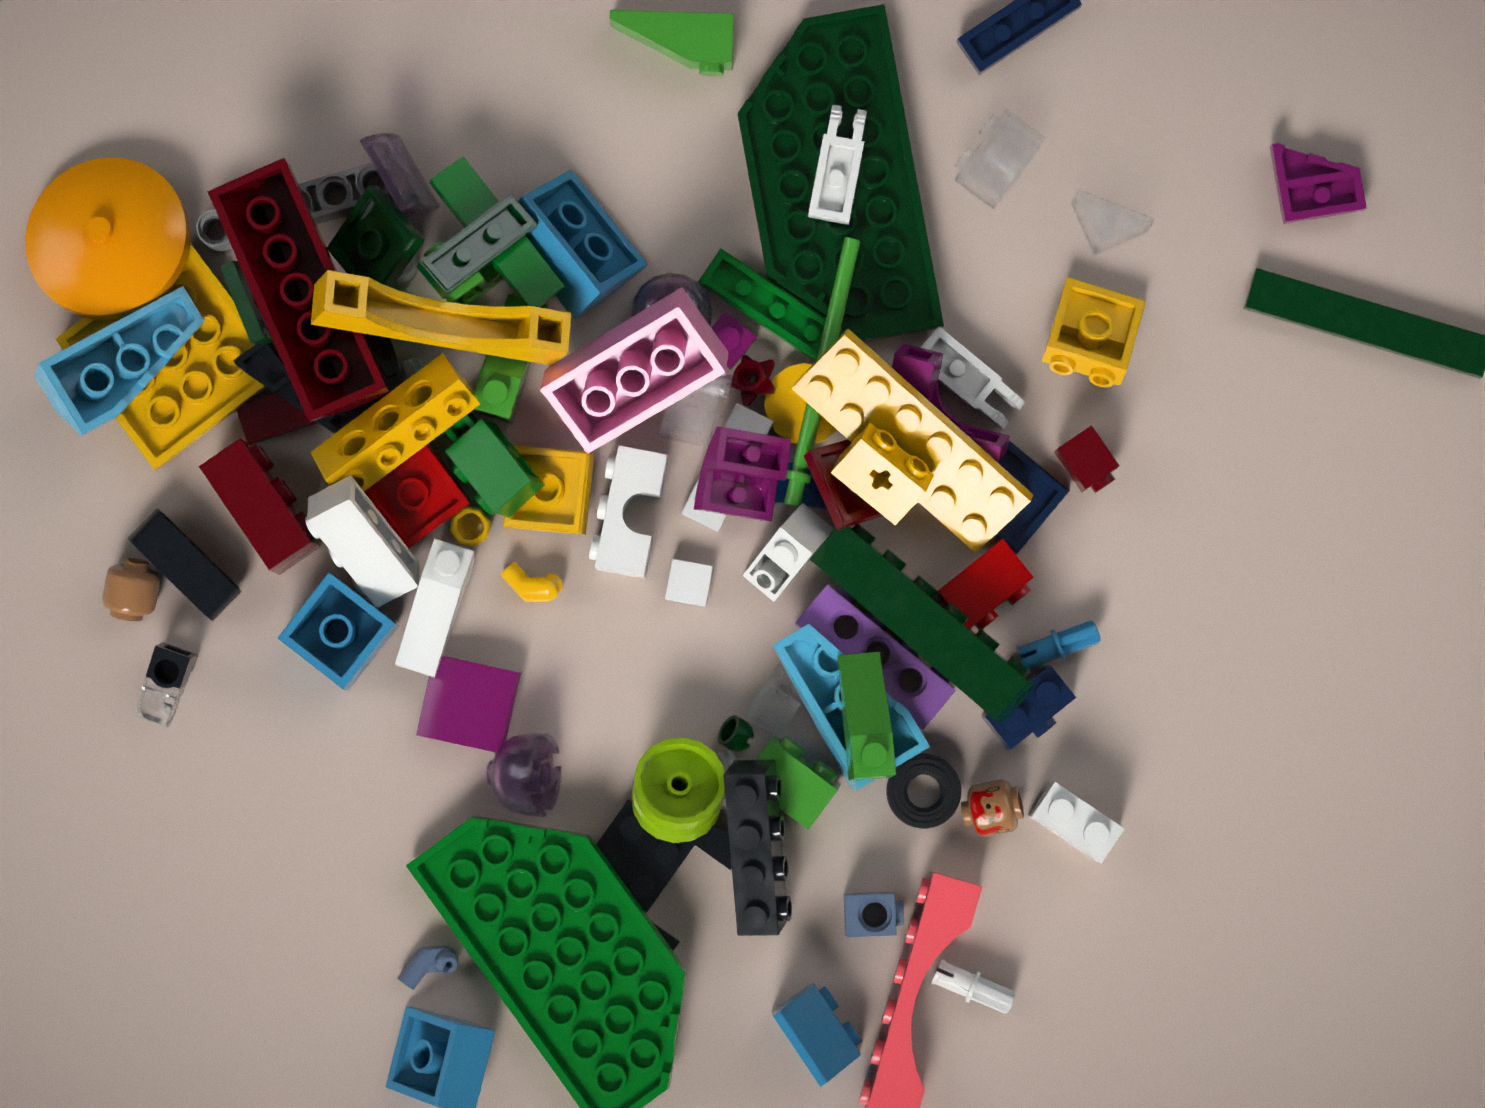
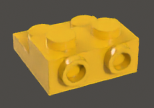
M1067 277L1041 361L1049 363L1050 369L1060 375H1070L1073 371L1088 375L1090 382L1099 387H1110L1113 383L1121 385L1128 369L1146 301Z

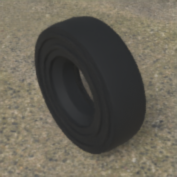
M917 754L896 767V775L888 779L886 796L892 812L900 821L915 828L929 829L945 823L956 812L961 799V784L954 768L944 759L930 754ZM919 775L933 777L940 787V796L937 802L927 808L915 806L910 801L907 793L909 783Z

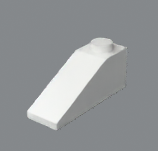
M434 538L420 578L395 665L435 678L475 564L474 551Z

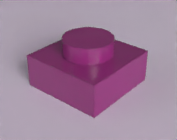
M726 311L711 327L729 352L727 368L732 370L756 341L757 337Z

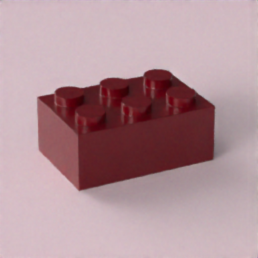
M240 438L201 464L199 468L268 570L280 575L319 549L320 545L306 525L305 518L307 514L305 515L302 511L297 513L292 504L297 501V498L288 484L279 477L274 479L269 470L274 467V464L267 453L255 442L250 445Z

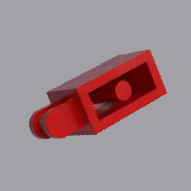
M1002 539L940 588L936 594L942 600L940 603L944 607L951 602L969 617L964 623L967 627L972 628L975 625L980 630L999 617L994 609L1005 600L1014 605L1029 593L1031 589L1027 586V583L1034 577L1004 539Z

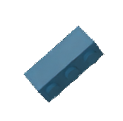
M572 170L532 190L518 200L520 205L538 224L535 230L526 237L564 284L563 291L557 294L556 297L574 319L598 306L648 265Z

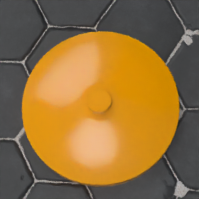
M120 157L88 160L69 168L55 178L37 199L29 216L25 236V249L29 268L41 289L65 310L75 315L95 320L124 318L163 297L179 278L190 248L189 218L186 208L175 189L163 176L149 166Z

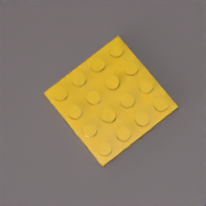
M191 243L184 268L177 281L165 295L184 286L203 317L204 323L124 411L115 418L156 471L236 412V409L245 402L253 399L266 389L265 386L240 370L233 360L255 344H252L249 340L231 295ZM83 317L55 340L64 350L120 319L95 320Z

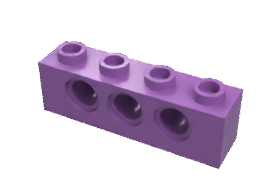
M827 584L796 621L795 625L801 629L810 624L844 655L866 653L867 647L874 642L884 644L889 650V659L882 665L886 693L909 710L919 728L925 729L956 691L949 685L951 681L933 666L929 669L918 660L919 654L902 639L897 642L885 632L888 627L871 612L865 616L853 605L857 600L840 585L833 589ZM849 616L857 623V633L853 638L842 639L834 632V622L837 618ZM914 669L919 673L921 685L917 691L909 693L900 688L898 676L902 670Z

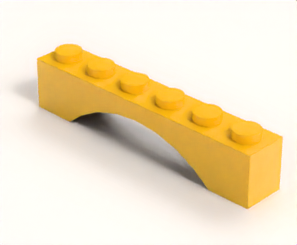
M327 270L314 284L311 325L551 366L568 354L571 323V313L535 306H480L439 301L396 290L370 277Z

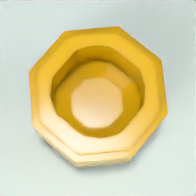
M465 506L452 516L450 532L459 544L475 547L488 538L490 520L481 508Z

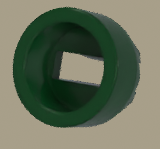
M737 715L730 716L723 723L718 733V743L735 752L748 749L750 747V744L747 743L748 739L754 738L753 728L747 721Z

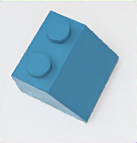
M812 983L773 1009L772 1014L821 1087L861 1055L856 1046L863 1041L849 1021L842 1025L833 1013L839 1005L826 986L818 990L815 984Z
M406 1006L386 1088L440 1108H476L495 1030L470 1021Z

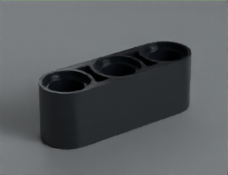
M158 508L128 537L129 541L211 621H214L242 592Z

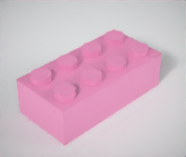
M681 287L556 362L553 366L546 368L540 390L585 451L590 453L726 373L729 352Z

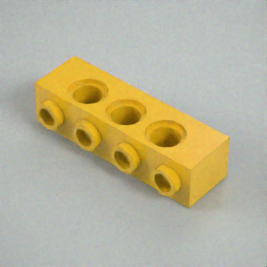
M441 353L310 453L324 479L330 486L351 475L361 489L366 491L479 406L480 402L465 377L447 356Z

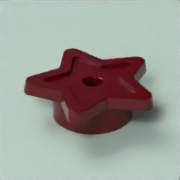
M743 355L741 363L734 371L733 377L728 379L726 384L740 390L743 405L750 406L759 394H774L776 392L770 380L775 362L773 359L757 362L749 356ZM756 376V381L751 383V377Z

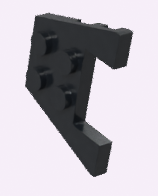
M365 334L391 392L404 382L391 339ZM267 343L255 344L233 360L240 370L305 414L284 365ZM386 395L354 409L315 420V422L335 434Z
M631 800L626 801L596 844L645 913L649 911L694 846L703 850L729 870L732 869L728 830L712 826L706 834L690 842L671 843L660 840L641 827L633 813ZM653 922L674 951L680 941Z

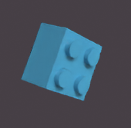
M329 572L278 636V639L340 688L349 691L399 627V624L336 575Z

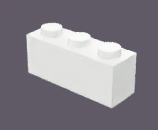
M351 475L308 497V512L305 521L310 533L316 539H322L329 548V553L334 563L339 568L344 567L352 577L354 587L361 596H367L377 608L418 587L419 561Z

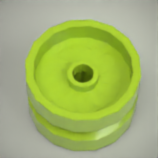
M685 737L668 738L649 747L638 761L631 794L633 813L641 827L655 838L671 843L690 842L706 834L718 820L725 793L724 766L714 751L702 742Z

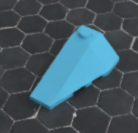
M184 286L43 360L38 364L34 376L55 411L83 436L118 417L201 327L204 319Z
M807 624L772 646L833 759L854 792L875 779L849 781L837 661V656L844 654L815 628ZM886 693L893 734L895 765L897 767L930 746L909 710Z

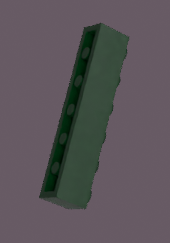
M856 524L853 528L851 526L839 530L835 528L810 560L993 719L1004 723L1035 687V684L1027 678L1031 670L1013 655L1008 661L995 651L1000 644L983 629L974 633L964 624L969 618L951 602L945 607L933 597L937 590L921 576L918 575L913 580L902 570L907 564L892 551L887 549L882 554L872 545L876 538L863 526Z

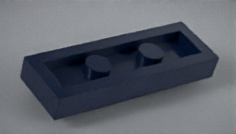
M1014 0L957 38L956 42L978 75H981L1080 9L1082 3L1080 0Z

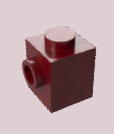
M1092 425L1054 451L1081 493L1089 487L1096 493L1116 480L1111 472L1120 467V465Z

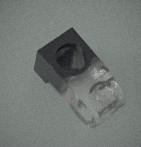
M165 642L155 645L136 706L135 716L168 728L175 716L180 696L183 695L198 654Z

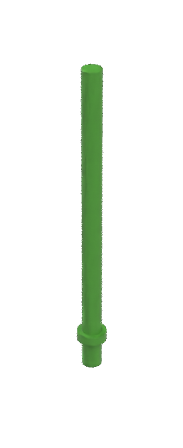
M844 238L817 360L839 338L861 242L857 239ZM808 403L805 408L792 470H787L786 475L789 483L784 504L795 507L801 505L805 483L810 484L811 475H808L809 467L804 455L814 448L821 417Z

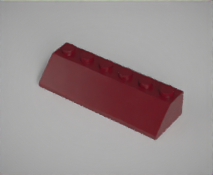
M282 158L207 191L308 421L312 422L354 409L390 393V389L365 334L311 325L314 284L327 270L336 272L337 270L287 160Z

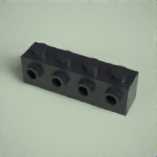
M775 759L734 760L723 776L737 935H779L786 922L790 921L792 916V902L790 896H787L785 882L788 879L789 865L787 856H783L782 841L785 838V820L783 816H780L779 801L782 795L781 778L779 775H776Z

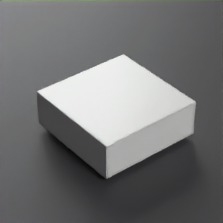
M672 559L665 600L706 607L713 566Z

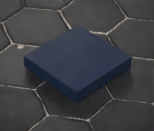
M1009 440L1007 452L998 463L1033 494L1031 502L994 537L999 541L1004 539L1012 551L1018 554L1070 490Z

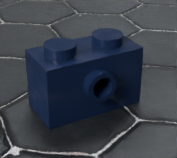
M1051 665L1044 667L1029 679L1035 684V687L1004 723L996 721L988 713L982 717L1007 750L1014 748L1031 733H1034L1039 738L1057 723L1053 716L1076 698Z

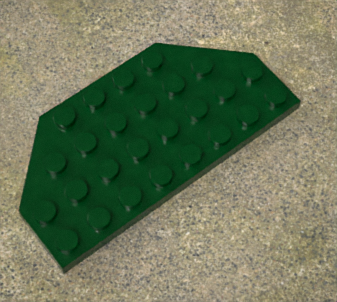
M885 4L804 18L782 52L778 54L766 71L754 92L737 113L766 276L826 317L844 238L857 239L861 242L841 328L845 331L850 329L863 342L937 329V327L943 328V317ZM832 105L842 106V119L836 136L843 138H853L854 116L857 114L858 109L867 111L861 140L864 141L849 225L808 217L823 135L827 134Z

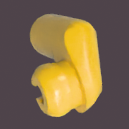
M516 561L511 563L500 574L521 599L526 602H550L556 599L558 593L563 589L562 579L558 575L548 573L546 577H529Z

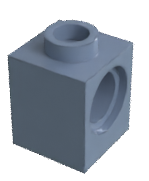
M894 892L844 894L845 936L897 935L896 926H904L903 901H895ZM869 903H880L885 908L886 917L877 926L867 925L862 918L863 909Z

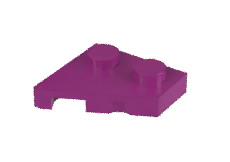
M1279 143L1270 146L1283 224L1360 212L1367 209L1360 168L1342 162L1334 163L1328 161L1325 157L1312 153L1305 154L1291 150Z

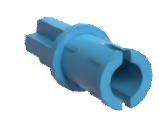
M1090 620L1058 633L1055 630H1051L1052 635L1023 646L1020 645L1017 649L1023 664L1031 669L1058 658L1064 661L1066 660V655L1098 644L1101 638L1096 624Z

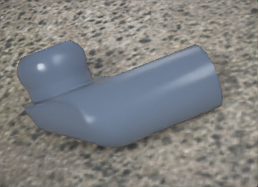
M444 945L422 947L417 950L397 978L407 987L414 990L426 973L443 972L444 974H450L454 972L458 966L456 952Z

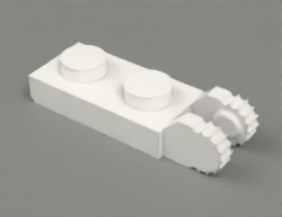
M832 105L827 134L823 135L808 217L849 225L864 141L861 140L867 111L858 109L857 114L854 116L853 138H843L836 136L838 126L841 124L842 106Z
M937 327L921 347L944 353L938 381L974 411L978 410L998 428L1003 430L1009 422L1000 411L984 401L993 390L1012 408L1020 410L1025 404L1020 396L1001 381L1002 377L941 327Z

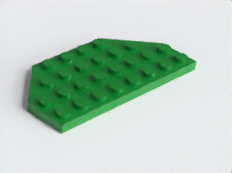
M474 815L406 865L580 1108H643L668 1090L671 1084L687 969L590 835Z

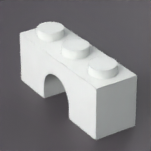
M618 445L617 455L609 454L605 478L612 479L609 495L601 494L597 512V519L604 520L601 536L593 535L589 559L596 560V570L645 579L653 538L652 536L635 533L630 530L624 521V511L628 503L636 497L650 496L661 498L668 462L667 454Z

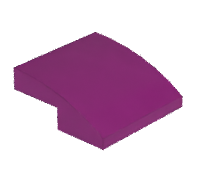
M716 427L702 464L693 510L760 521H772L777 480H786L791 439Z
M442 656L435 678L429 676L416 735L503 754L521 673Z

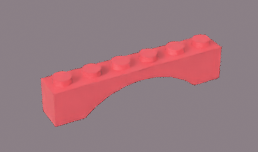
M931 872L929 880L922 878L916 897V902L922 904L918 920L910 919L904 940L905 943L911 944L907 960L899 958L893 978V983L900 984L896 999L887 1000L881 1023L888 1025L884 1041L876 1039L870 1059L871 1064L877 1065L873 1080H864L858 1104L865 1105V1108H920L925 1088L917 1072L912 1050L911 1022L915 1000L924 976L937 956L956 937L971 927L982 886Z

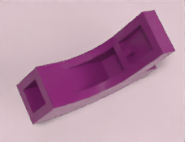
M903 344L894 353L892 368L995 461L999 462L1007 452L1010 436L964 424L954 418L943 405L939 395L938 380L944 353Z

